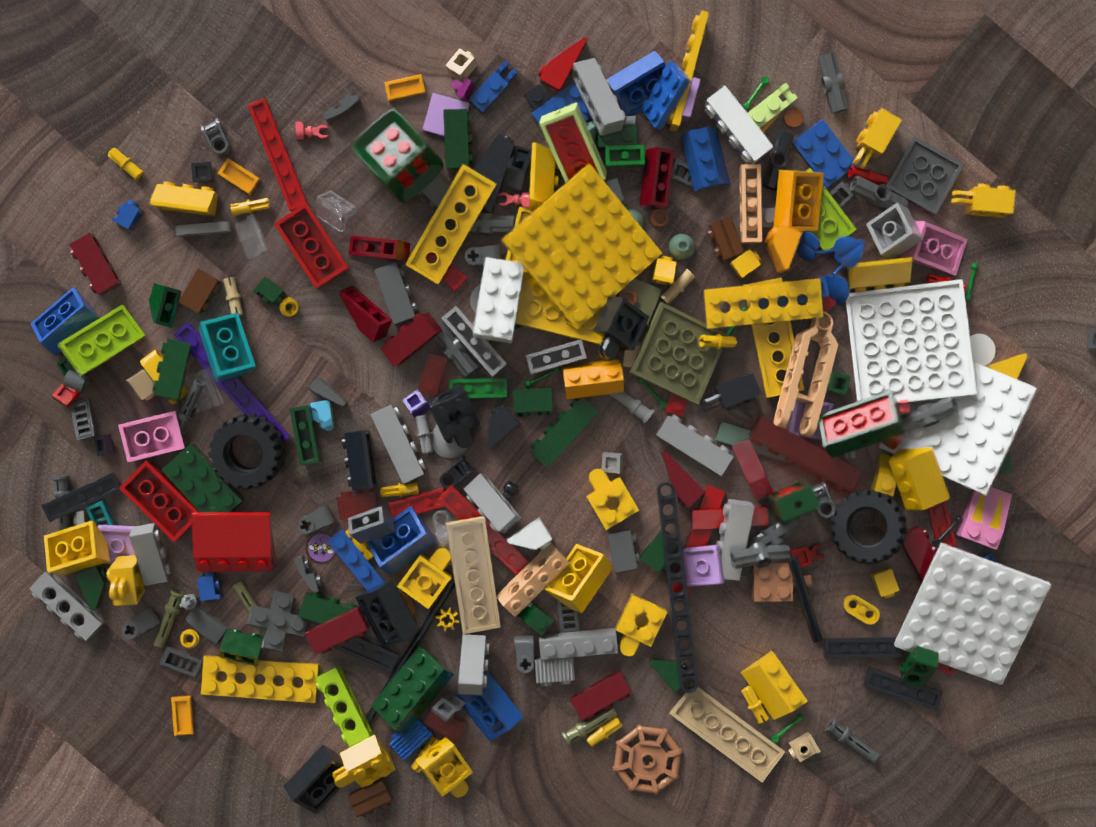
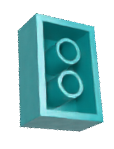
M238 312L200 322L198 330L215 382L253 373L255 363Z

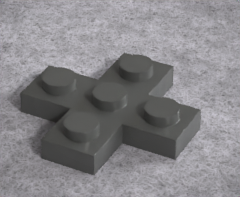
M274 591L270 609L255 605L251 606L247 625L265 629L261 648L281 652L285 634L302 638L305 636L308 619L290 614L294 595Z

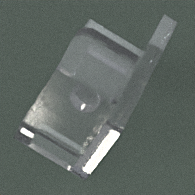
M331 190L317 196L316 216L338 231H344L345 218L356 213V206Z
M254 214L246 217V220L235 224L239 235V242L242 243L248 259L270 252L257 216Z

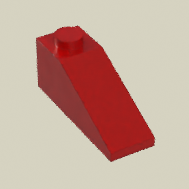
M583 37L550 60L547 66L543 65L538 74L540 76V83L558 93L561 92L572 71L573 64L578 61L587 44V38Z

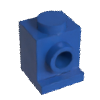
M129 199L128 203L125 202L124 205L122 204L117 211L118 216L117 218L113 217L112 221L133 231L143 211L139 209V204Z
M204 572L203 576L197 578L200 601L223 597V593H219V590H221L220 579H217V575L214 572Z

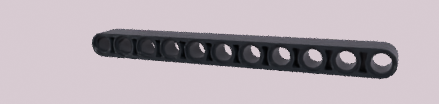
M661 482L656 488L678 679L680 687L684 692L693 693L698 687L676 494L675 488L671 483ZM664 485H668L671 489L670 494L667 496H663L660 492L661 487ZM669 504L673 507V512L670 515H665L663 507ZM668 524H673L675 526L674 533L667 534L665 527ZM669 544H677L678 548L675 553L668 552L667 547ZM672 563H679V571L671 572L670 565ZM675 582L682 584V588L678 592L672 590V585ZM678 601L684 602V608L681 611L674 609V605ZM681 620L687 623L684 630H678L676 627L677 623ZM682 640L689 642V646L686 649L679 648V643ZM683 660H691L689 668L681 667ZM686 679L693 680V685L689 688L683 686Z

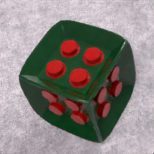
M391 109L379 117L357 138L352 146V150L401 203H405L416 196L444 167V163L437 152L426 143L412 124L395 109Z

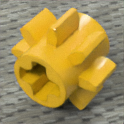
M449 607L448 611H444L441 608L442 615H436V618L440 619L437 626L442 625L444 631L447 630V627H451L454 630L453 623H459L460 621L455 619L458 612H451V607ZM450 615V619H453V621L445 623L443 617Z

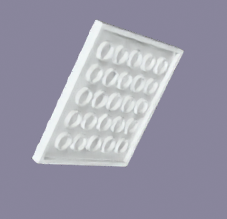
M963 279L849 294L846 306L857 402L889 390L893 392L898 402L900 400H908V403L977 395Z
M973 362L977 395L954 397L959 413L943 418L935 425L929 427L922 426L905 432V439L894 450L883 443L879 447L892 454H895L898 449L933 447L944 477L987 495L1037 388ZM943 399L909 402V412L917 410V407L921 405L936 403Z
M941 543L894 645L908 652H912L916 646L939 652V663L1002 685L1051 584L1042 579Z

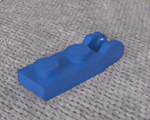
M507 61L496 72L494 71L469 98V101L482 113L501 95L518 73L515 69L512 70L505 80L500 76L508 68L509 63Z

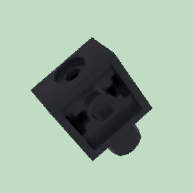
M609 297L593 330L603 337L597 350L601 358L614 359L618 350L634 351L649 320L647 314L624 297Z
M753 372L713 387L716 395L704 399L700 403L703 405L718 399L719 402L703 408V411L707 412L719 406L730 411L740 407L739 403L742 401L750 403L757 400V395L761 394Z
M458 385L426 400L444 440L454 437L456 444L460 448H469L474 443L471 428L480 425L463 386Z

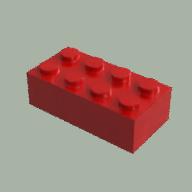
M304 203L274 223L316 289L320 290L351 270L307 203Z
M146 460L119 487L173 542L179 541L192 528V513H200L152 460Z

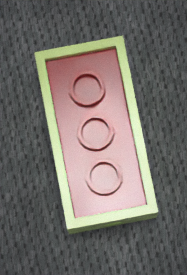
M577 103L541 116L540 127L565 183L587 164H590L603 180L606 179L607 170Z

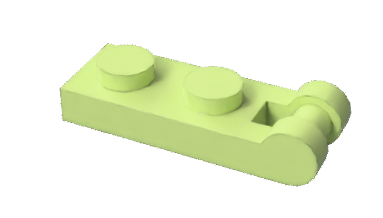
M787 83L783 84L747 113L758 128H761L798 98L795 93L792 94L788 89L789 85ZM781 94L786 97L784 102L778 97Z

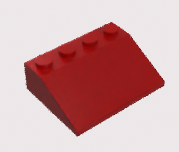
M270 512L192 513L193 558L196 572H273L276 554Z

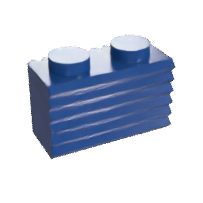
M419 717L406 734L396 731L390 737L392 740L389 745L405 761L429 740L434 732Z

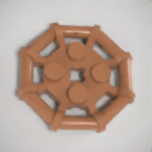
M639 724L623 738L616 741L615 762L612 768L626 784L629 791L655 793L657 795L659 794L658 792L680 777L678 774L683 750L672 739L666 728L646 727ZM644 734L658 737L656 741L645 740ZM639 735V742L635 743L633 747L627 745ZM663 739L671 751L666 752L660 745ZM624 750L629 752L627 763H622ZM646 755H650V758L653 759V762H649V765H646L645 761L642 760ZM668 757H673L671 770L666 768ZM630 768L635 775L633 780L625 772V769ZM665 773L668 775L659 783H656L655 779L660 774ZM639 779L651 780V785L639 784L638 781Z

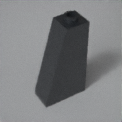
M505 134L503 136L497 135L473 169L497 184L483 207V210L490 214L494 210L503 184L506 168L515 147L512 144L513 140ZM468 185L465 188V194L469 197L475 195L476 190L474 186Z

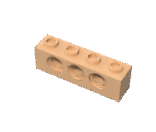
M742 164L739 167L740 241L742 244H760L762 242L761 164Z
M551 543L516 575L496 597L503 607L516 617L570 562Z

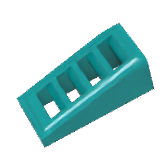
M105 498L84 507L90 521H95L97 526L99 522L107 520V523L102 525H115ZM104 513L103 516L97 518L96 515Z

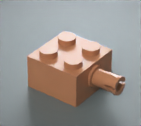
M788 562L771 563L763 568H758L756 565L752 567L751 587L752 600L754 602L793 601V589L796 586ZM803 575L806 586L811 587V575Z

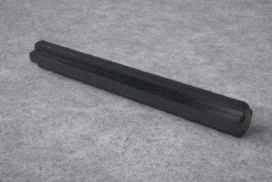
M789 557L788 564L812 641L814 643L821 642L822 635L798 557Z

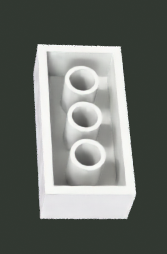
M726 86L706 100L704 105L706 108L704 110L710 119L714 118L718 123L716 125L718 130L722 134L726 133L730 138L728 140L729 144L741 152L740 157L745 164H755L770 152L773 145Z
M486 257L473 337L512 343L524 271L521 263Z

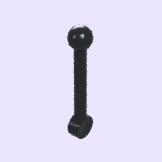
M957 516L952 525L938 539L933 540L932 544L935 547H939L941 541L958 523L963 521V518Z

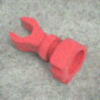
M296 122V140H304V136H308V138L317 136L320 139H326L328 135H321L319 131L321 129H328V127L320 125L316 128H311V126L304 128L302 122Z
M504 192L498 195L500 197H507L505 203H498L502 207L510 204H522L524 208L530 209V192H523L522 196L519 194H515V196L508 195Z
M900 400L901 415L909 413L910 404L908 400Z

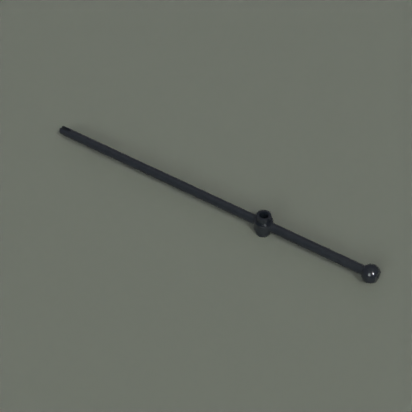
M511 481L506 482L503 487L505 491L503 496L507 501L510 496L518 492V486ZM454 574L382 691L415 652L436 615L455 587ZM373 707L370 708L365 716L369 724L377 713Z

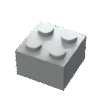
M898 202L866 224L880 254L890 260L897 258L923 240L909 209Z

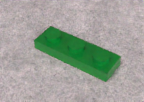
M507 378L449 379V389L462 385L469 398L507 397Z

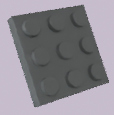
M914 136L886 186L892 192L906 198L909 202L936 215L964 164Z

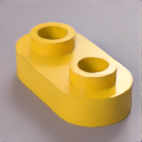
M849 595L843 601L844 610L866 624H875L880 618V612L875 606L856 595ZM851 601H855L856 605L853 608L849 606V603ZM867 611L872 612L871 617H866Z

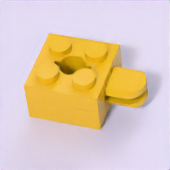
M882 108L878 112L874 111L865 124L868 126L867 129L864 128L856 139V142H858L856 149L859 152L852 164L857 165L865 153L866 155L859 168L863 169L870 157L876 159L883 154L902 119Z
M978 184V187H974L969 191H952V196L967 199L953 198L951 203L966 205V215L1004 218L1013 214L1015 190H1009L1010 187L1008 186L990 188L988 184Z
M594 469L590 472L589 482L595 491L586 495L606 530L639 511L620 477L610 481L602 469Z
M439 548L430 559L420 554L397 587L429 609L452 577L451 574L445 571V568L451 562L450 551L446 548Z
M135 555L118 556L107 571V579L111 581L110 599L113 600L114 606L136 605L145 592V585Z
M631 593L615 627L616 631L624 634L619 644L622 654L633 656L636 654L641 642L651 647L667 614V610Z
M373 735L341 752L344 766L334 771L332 775L337 787L342 788L356 781L363 788L382 777L388 776L396 769L389 751Z
M444 737L415 760L432 786L442 797L448 792L457 798L467 793L469 788L464 779L471 775L473 771L447 737Z

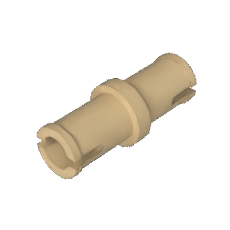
M686 269L660 297L669 305L680 292L683 293L685 291L684 288L695 276Z
M230 277L231 286L229 285L228 278L223 279L227 294L225 298L229 302L231 314L236 313L235 309H237L239 316L244 315L240 302L241 294L238 293L235 277Z

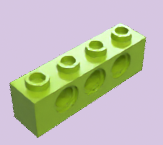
M341 666L335 667L316 677L317 688L320 692H323L326 698L324 700L325 704L334 714V723L337 727H340L344 743L352 747L373 736L374 733ZM332 685L338 687L339 692L337 695L332 693ZM341 702L347 705L346 712L341 711ZM349 720H353L355 722V729H351L348 726Z

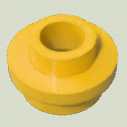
M290 297L284 298L279 305L280 312L287 317L294 316L299 308L297 301ZM287 304H291V308L289 310H286Z
M193 629L185 630L180 636V642L185 648H194L200 640L198 632ZM188 635L193 636L192 642L187 640Z

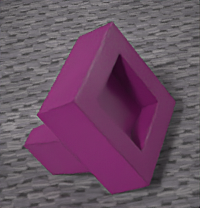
M464 78L463 82L454 79L451 87L457 91L456 95L464 102L469 100L476 87L467 78Z

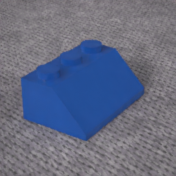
M656 51L606 79L609 81L610 89L613 95L617 97L618 105L624 111L625 116H633L642 111L645 100L648 99L653 86L658 82L666 67L665 62Z
M705 127L690 130L681 135L694 192L729 185L730 180L717 128Z
M73 287L31 323V326L40 344L56 356L62 352L58 347L60 342L98 320L99 317L81 293Z
M412 506L393 519L394 533L367 542L379 567L390 576L437 543L427 525Z
M487 671L484 673V676H487V687L483 688L482 695L458 693L456 696L466 703L464 706L465 711L487 739L491 741L509 731L523 718V715Z

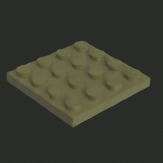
M661 302L658 305L629 373L693 404L699 405L723 350V347L720 349L700 347L699 341L704 340H700L699 337L701 335H729L716 328L707 329V324Z

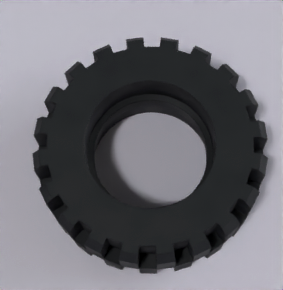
M251 413L249 415H238L220 425L219 429L213 433V439L209 442L208 446L212 448L208 452V458L213 460L210 465L212 469L216 468V476L218 478L222 476L225 484L229 485L232 483L233 488L240 489L243 487L244 490H250L253 487L255 489L272 480L285 463L283 459L287 453L286 450H283L286 442L280 438L283 435L280 430L276 431L274 428L276 424L266 422L267 418L264 416L257 417V414ZM248 435L258 441L263 451V460L258 467L247 468L236 460L232 446L237 436Z
M862 490L854 492L841 500L842 502L834 509L835 513L831 517L832 527H830V532L833 534L832 540L836 543L840 553H843L849 560L860 564L881 563L897 554L905 542L907 520L902 508L893 498L881 492ZM864 509L878 511L883 515L887 523L885 537L878 544L872 546L859 543L851 533L853 517Z

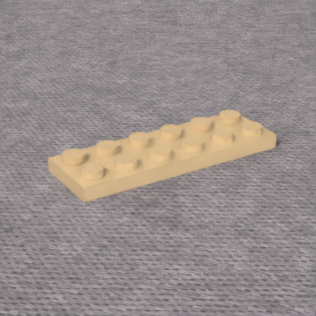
M481 516L447 522L446 528L462 633L468 634L501 628L485 517Z
M697 687L693 693L684 692L669 712L673 717L762 783L785 753L783 749L700 687Z

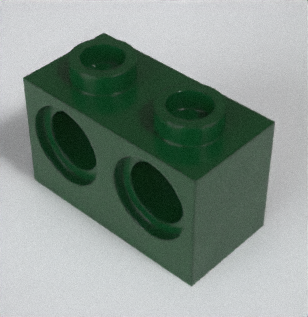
M916 646L912 652H909L906 662H902L900 666L901 682L923 689L938 668L939 652Z

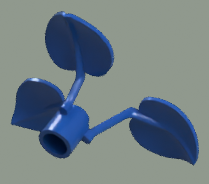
M800 231L802 233L796 251L801 258L813 260L816 257V253L826 254L834 252L835 260L841 263L834 271L833 276L827 274L824 277L830 293L829 297L837 305H844V302L849 297L850 287L848 282L843 277L837 276L843 266L853 268L859 263L865 241L842 236L835 241L834 249L818 250L820 247L818 238L809 231Z

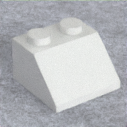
M539 517L509 536L507 541L509 544L535 550L540 547L542 550L551 544L552 535Z

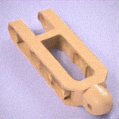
M823 312L825 317L812 318L810 328L796 334L774 416V425L786 428L796 400L806 403L799 432L808 437H811L816 431L838 348V343L831 333L833 319L826 312ZM813 340L819 343L820 350L807 396L798 393L800 376L804 372L802 369L805 357L809 353L807 352L809 342Z

